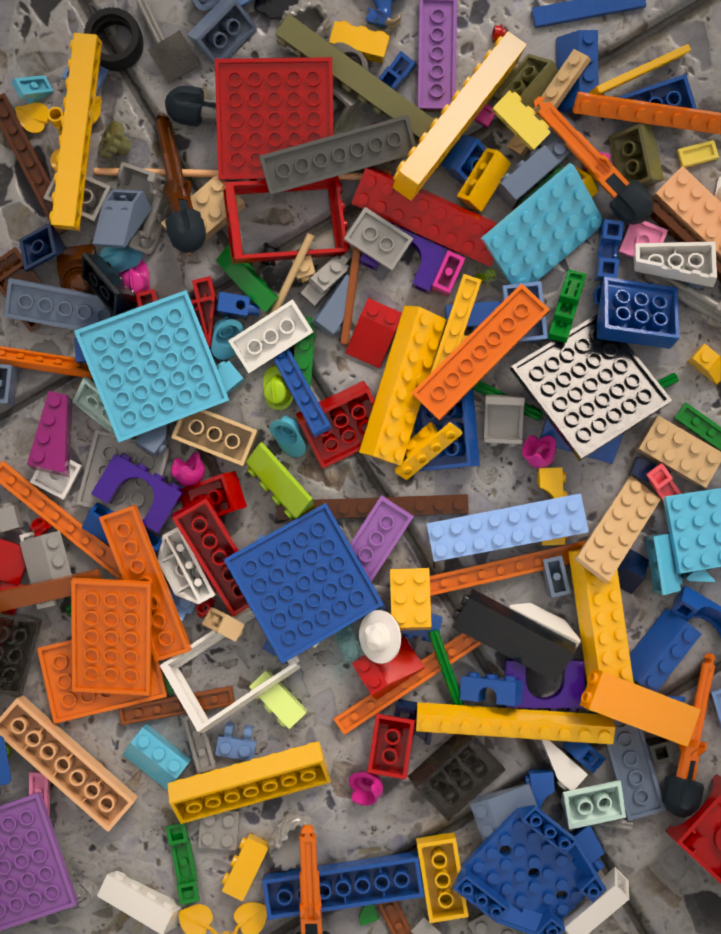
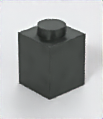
M659 736L646 740L654 765L674 760L667 739Z

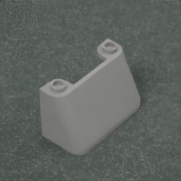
M121 162L118 170V179L121 183L125 184L123 190L143 191L152 208L126 246L146 254H151L157 246L163 229L161 222L167 218L170 210L168 197L164 195L163 191L164 186L167 184V178L155 172Z

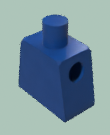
M219 292L215 316H227L228 318L246 319L248 314L259 316L260 307L257 304L250 303V297ZM236 305H241L243 309L239 310Z
M589 825L574 829L570 834L579 841L596 872L600 871L604 864L599 857L605 852Z

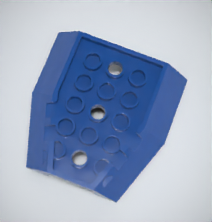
M531 805L517 808L463 862L453 885V890L496 923L527 934H561L565 930L563 919L585 897L594 902L606 890V887L579 841L537 806ZM502 846L510 847L506 852L500 851ZM532 868L538 869L535 874L528 873ZM559 891H566L563 896L556 895Z

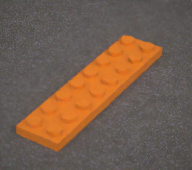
M521 283L412 392V395L440 421L550 309Z
M135 504L99 517L122 579L152 581L151 653L155 662L191 651L192 647L137 505Z

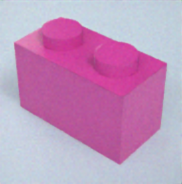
M447 251L431 290L449 297L465 258Z

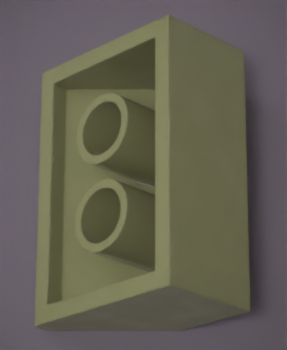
M528 54L494 93L493 98L499 102L510 90L512 93L516 92L522 98L521 103L525 107L530 106L533 109L534 100L542 96L559 70L552 60Z
M639 123L608 137L614 166L629 183L638 180L644 187H648L664 181L653 125Z

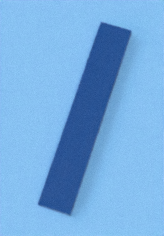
M571 0L534 7L531 12L534 27L541 28L642 9L647 4L646 0Z
M288 348L275 356L273 360L314 437L316 438L331 430L332 427L290 349Z

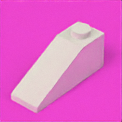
M541 740L554 775L558 779L557 784L565 791L567 788L575 790L588 774L552 741Z

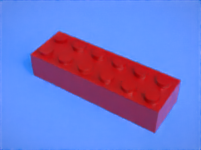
M205 494L173 513L172 519L233 617L249 608V605L223 559L238 552L240 549Z

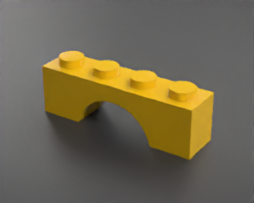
M562 467L537 469V488L547 492L551 499L567 496L566 491H563V483H566V472L563 471ZM568 536L540 541L539 543L542 546L565 545Z

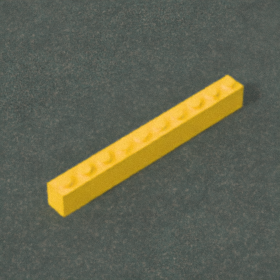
M74 33L73 40L70 42L72 54L71 59L68 60L69 78L66 79L67 95L63 100L65 112L61 118L63 129L62 135L59 136L60 154H57L56 158L58 165L57 173L54 175L56 187L55 192L52 194L53 211L50 212L49 217L51 225L57 229L80 231L102 41L95 34Z
M417 702L416 731L598 744H613L615 735L614 720L602 714Z

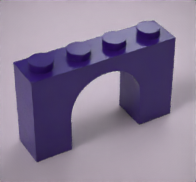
M397 227L413 238L410 245L417 250L421 259L420 267L411 287L429 295L448 249L441 244L428 241L427 238L419 234L415 235L408 229ZM364 253L362 254L360 264L377 271L380 264Z
M121 453V455L114 454L91 494L107 504H112L121 487L128 480L141 478L147 481L152 487L154 500L143 519L144 526L156 533H161L185 494L180 491L182 487L173 482L169 485L164 482L165 477L156 472L154 475L147 472L148 467L141 463L136 465L130 462L132 458L124 453Z
M504 659V676H516V680H523L522 704L517 706L505 705L506 708H528V710L548 708V711H559V708H567V711H579V708H584L580 706L581 696L584 692V661L582 659H571L562 672L559 689L548 697H537L529 692L526 685V666L513 659Z

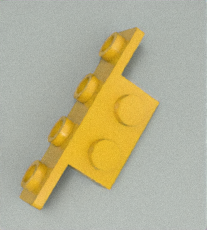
M430 422L409 440L406 449L407 459L402 462V466L398 465L394 469L395 473L408 480L461 436L462 431L450 422L438 432L436 425Z

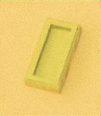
M714 140L680 148L676 151L680 167L683 166L684 168L714 161L719 158Z

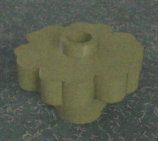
M115 120L106 127L102 134V140L99 143L98 153H100V157L108 160L115 153L119 155H127L129 153L132 142L129 141L128 137L124 136L122 123Z

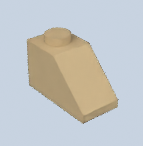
M212 607L202 622V625L235 642L242 635L245 626L242 622Z

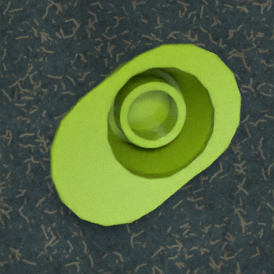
M274 365L267 369L264 374L263 394L270 408L284 410L291 405L293 396L279 369Z

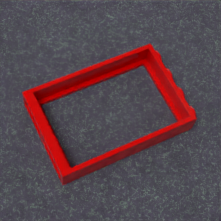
M338 176L282 191L328 190L335 248L308 250L306 256L311 255V258L334 257L337 255L343 256L348 252L350 244L344 241L347 231V221L344 220L343 215L345 204L341 200L342 183L339 182ZM265 180L225 182L222 189L232 264L295 259L299 251L243 255L236 195L269 192Z

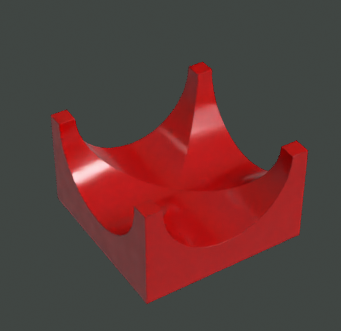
M716 774L711 779L713 781L712 791L702 807L684 823L677 826L670 825L665 831L721 884V777Z

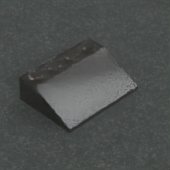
M0 612V694L23 696L42 623L41 619L33 615Z
M454 734L410 773L408 777L414 787L450 821L506 769L476 735Z

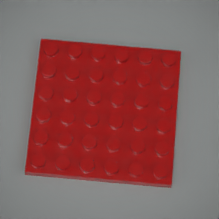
M332 57L215 59L219 180L265 179L258 156L334 135Z

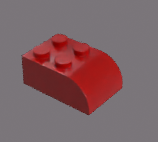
M376 713L367 773L400 779L407 778L415 731V720Z

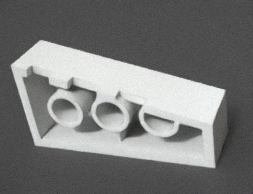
M715 242L635 243L633 253L634 271L714 287L717 279Z
M120 871L107 874L97 895L160 934H165L177 927L179 912L187 906L185 904L180 905L179 901L126 877Z

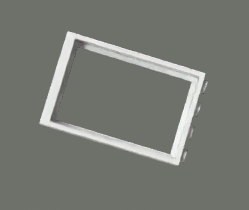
M250 607L233 616L234 619L243 624H246L255 617ZM212 630L191 644V651L173 656L161 664L160 667L196 730L200 733H205L300 669L301 667L298 664L300 662L299 657L295 656L288 660L289 666L210 719H208L179 668L225 638V636Z

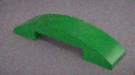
M186 823L167 825L165 827L174 861L180 905L200 901L198 878Z

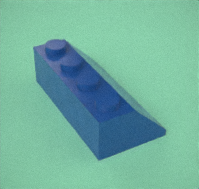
M577 30L556 38V67L558 70H560L573 49L589 56L591 59L557 108L560 113H573L572 109L577 92L588 93L599 85L598 30Z
M665 608L630 653L633 680L640 686L657 692L702 633Z

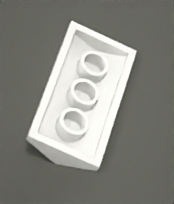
M292 299L228 340L248 373L313 333V330Z

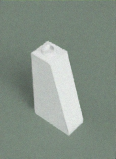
M616 867L602 879L606 890L594 902L585 897L565 917L564 931L566 934H589L629 900V880Z

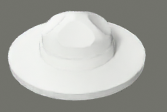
M375 610L363 618L359 629L361 648L365 655L375 663H387L396 657L401 645V632L397 621L391 614L383 610Z

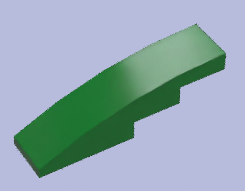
M230 246L225 247L216 261L254 303L265 313L268 312L279 297L267 287V283L255 273L256 270L250 264H232Z
M568 269L548 339L567 343L585 283L586 273Z

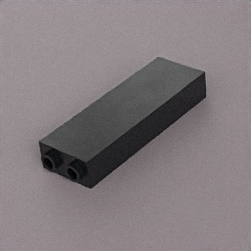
M473 588L469 595L465 594L460 603L462 604L461 608H456L452 615V619H454L453 628L554 682L557 681L575 655L576 643Z

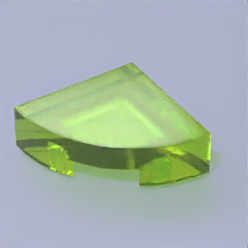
M494 269L486 270V273H477L475 278L482 281L494 280L496 271Z

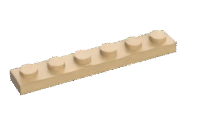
M573 49L541 97L545 98L544 103L550 101L556 109L559 107L591 61L589 56ZM538 106L536 108L533 107L536 113L534 116L540 121L542 118L537 113L540 108ZM516 135L513 136L507 145L511 151L522 157L529 150Z

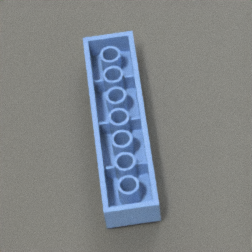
M581 493L427 523L434 562L589 532Z

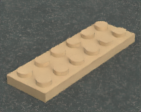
M632 475L629 476L574 560L603 583H608L661 498Z

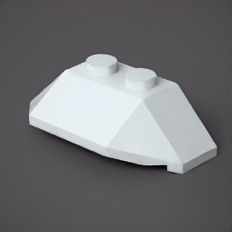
M178 527L162 536L158 562L174 594L196 604H200L215 596V587Z
M532 603L509 606L510 609L576 643V648L579 645V637L564 619Z

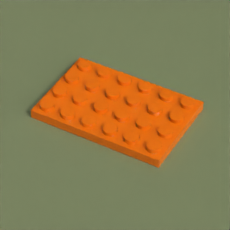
M72 578V692L150 696L152 581Z
M72 640L37 648L54 724L168 696L163 671L160 667L161 662H155L152 653L151 694L146 696L72 692Z

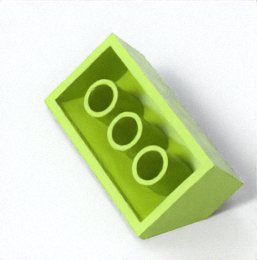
M261 442L246 461L247 472L253 478L257 477L261 481L259 485L265 492L270 491L273 495L271 497L277 506L282 505L285 508L284 513L290 520H296L315 508L313 498Z

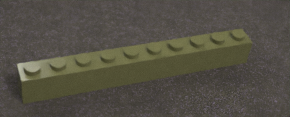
M288 13L275 33V37L278 38L276 41L285 48L287 46L294 50L293 54L298 58L332 57L333 82L336 80L342 84L340 87L349 94L353 92L357 95L356 99L364 105L368 103L373 107L372 111L379 116L385 115L389 118L388 120L408 115L413 136L418 140L425 132H429L430 125L435 119Z

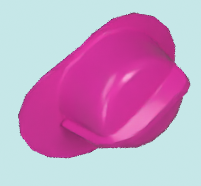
M143 260L137 266L118 273L123 278L127 287L133 289L135 293L150 290L149 270Z

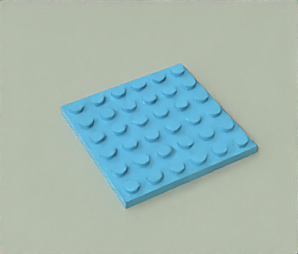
M187 290L74 331L118 442L229 401Z

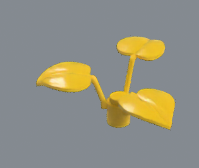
M100 96L95 98L93 124L98 121L101 114L102 99ZM36 102L15 107L16 115L21 125L28 132L41 133L45 128V124H50L51 122L58 129L59 134L62 135L61 118L64 116V112L59 107L48 109L44 104ZM60 149L55 150L50 158L51 165L55 171L58 169L56 158L57 154H60Z
M247 902L240 905L235 910L233 916L238 925L232 933L224 931L221 934H237L239 928L243 934H258L266 922V905L258 902ZM194 904L180 910L179 922L186 934H206L207 929L213 934H219L209 926L213 920V915L206 905Z

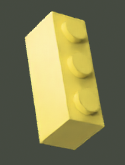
M509 90L491 111L533 151L551 133L548 130L549 126L542 119L539 121L534 116L536 113L530 106L525 107L521 103L522 98L516 92L512 93Z

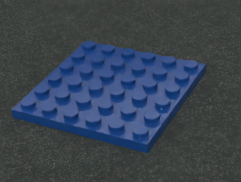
M327 503L223 559L281 664L384 605Z

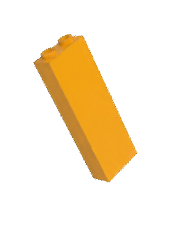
M593 668L588 677V684L581 696L580 706L686 747H688L701 709Z

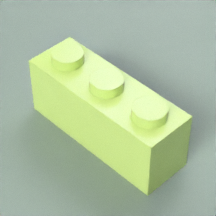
M268 668L249 686L251 688L250 691L274 676ZM281 682L256 698H260L265 703L263 706L269 713L273 712L278 717L277 721L282 727L287 726L289 729L307 712V709Z

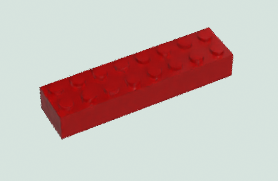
M373 166L365 168L351 204L361 209L366 207L383 219L491 267L494 259L481 237L496 226L497 222L422 188L413 200L410 201L392 188L395 182L393 175Z

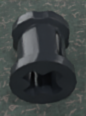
M265 242L263 245L265 247L263 253L280 251V247L275 244ZM275 261L261 262L268 266L276 265Z

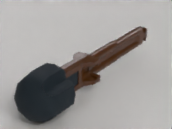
M159 112L155 118L167 178V184L164 186L163 191L164 195L168 197L171 214L165 220L167 234L174 248L182 253H193L202 247L206 239L204 220L201 218L200 212L193 209L190 197L191 182L190 180L184 181L172 125L168 121L169 117Z

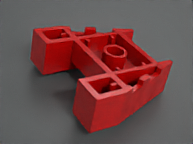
M211 276L192 280L196 299L191 300L209 349H211L217 295ZM154 289L135 293L138 307L159 300L158 293Z

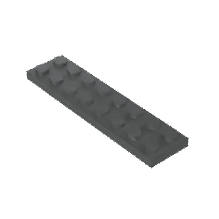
M405 115L258 157L269 195L407 157L410 150L414 146L416 147L409 116Z

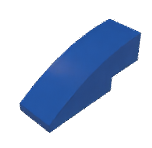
M400 51L391 65L386 67L378 79L397 91L418 64L404 52Z

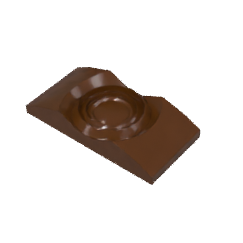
M88 244L66 247L67 249L57 256L60 287L95 294L81 278L82 254L96 255V246Z
M16 247L0 257V292L5 298L9 278L43 284L33 269L28 272L24 270L22 254ZM22 320L30 332L42 325Z

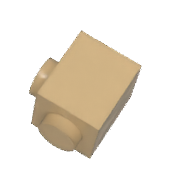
M311 255L304 258L296 274L298 283H309L310 278L315 274Z

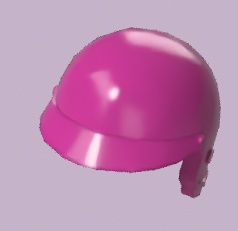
M534 435L528 436L522 448V454L526 462L534 468L548 467L556 457V440L552 436H545L541 439H537Z
M194 452L187 462H183L182 459L178 458L173 460L171 474L181 485L193 486L204 477L205 466L199 452Z
M368 770L354 773L349 778V785L354 790L351 800L364 806L373 805L383 793L381 778L378 774L367 773Z

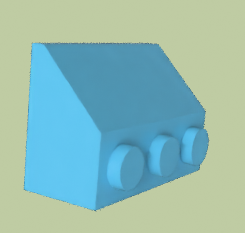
M663 533L645 536L653 593L667 595L681 591L680 586L683 585L681 575L677 574L670 534Z
M148 724L142 727L122 754L166 790H168V783L174 782L192 760Z

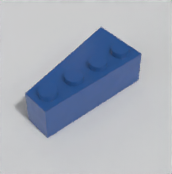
M686 74L617 97L697 109Z

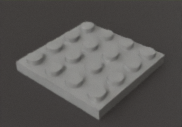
M95 430L76 504L92 508L98 502L114 512L136 504L143 521L154 500L152 487L147 481L141 478L128 480L121 487L112 504L105 503L91 493L114 454L121 455V453H124L132 458L130 462L136 465L141 463L149 468L147 472L153 475L156 472L164 477L171 449L167 448L156 459L136 446L135 439L129 438L118 442L115 434Z

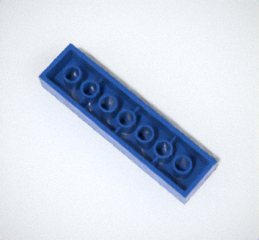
M417 851L318 866L322 912L424 897ZM301 868L264 874L262 883L268 920L300 915L299 872Z

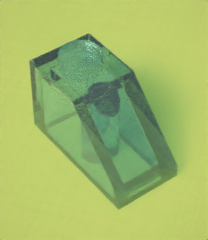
M351 624L334 633V637L347 664L365 655Z

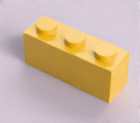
M335 21L329 43L331 45L337 42L346 43L362 53L366 60L384 64L390 36L383 31L374 32L364 26L356 27L346 21Z
M486 148L457 197L468 208L482 212L499 185L501 178L510 167L511 163L500 151Z
M251 833L248 834L247 838H242L238 847L241 851L238 856L234 855L230 866L233 868L230 874L225 873L221 882L224 885L222 892L241 901L244 900L266 855L269 842Z

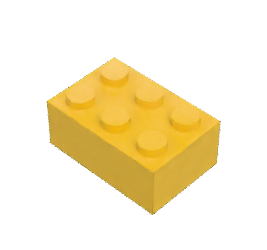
M429 568L390 569L391 615L397 621L400 631L431 630Z

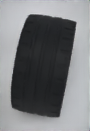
M109 7L98 10L86 22L84 34L99 36L102 30L115 24L129 28L132 34L130 44L121 53L109 55L101 52L100 66L110 71H123L132 67L140 59L144 47L143 35L137 21L127 11L120 8Z

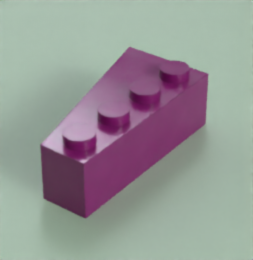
M48 391L27 465L34 470L70 478L72 400L68 395Z

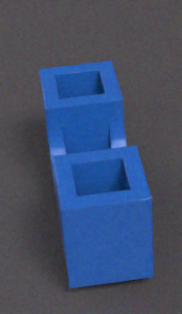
M604 219L601 223L594 281L603 282L604 277H618L620 259H617L619 244L622 241L624 221Z
M468 672V675L461 676L460 700L483 701L486 699V690L489 687L496 693V704L508 706L522 704L523 680H516V676H504V678H498L497 674L479 676V672Z

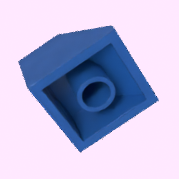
M462 135L442 164V167L451 177L464 185L486 148L478 138Z

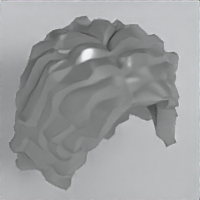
M299 0L298 4L289 6V10L284 11L280 25L289 13L323 39L329 37L331 14L319 0ZM280 45L282 51H286L287 54H293L294 50L289 46L285 48Z
M297 813L290 814L275 825L276 829L270 835L271 842L268 844L270 849L269 857L272 858L275 868L288 871V869L292 870L297 865H300L299 834H301L303 825H312L314 827L318 845L319 834L316 831V825L309 816Z

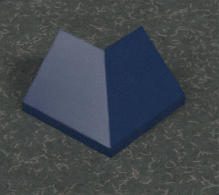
M51 223L19 239L24 270L26 272L58 256L67 249Z
M629 549L617 568L620 589L630 594L645 579L649 563L647 558Z

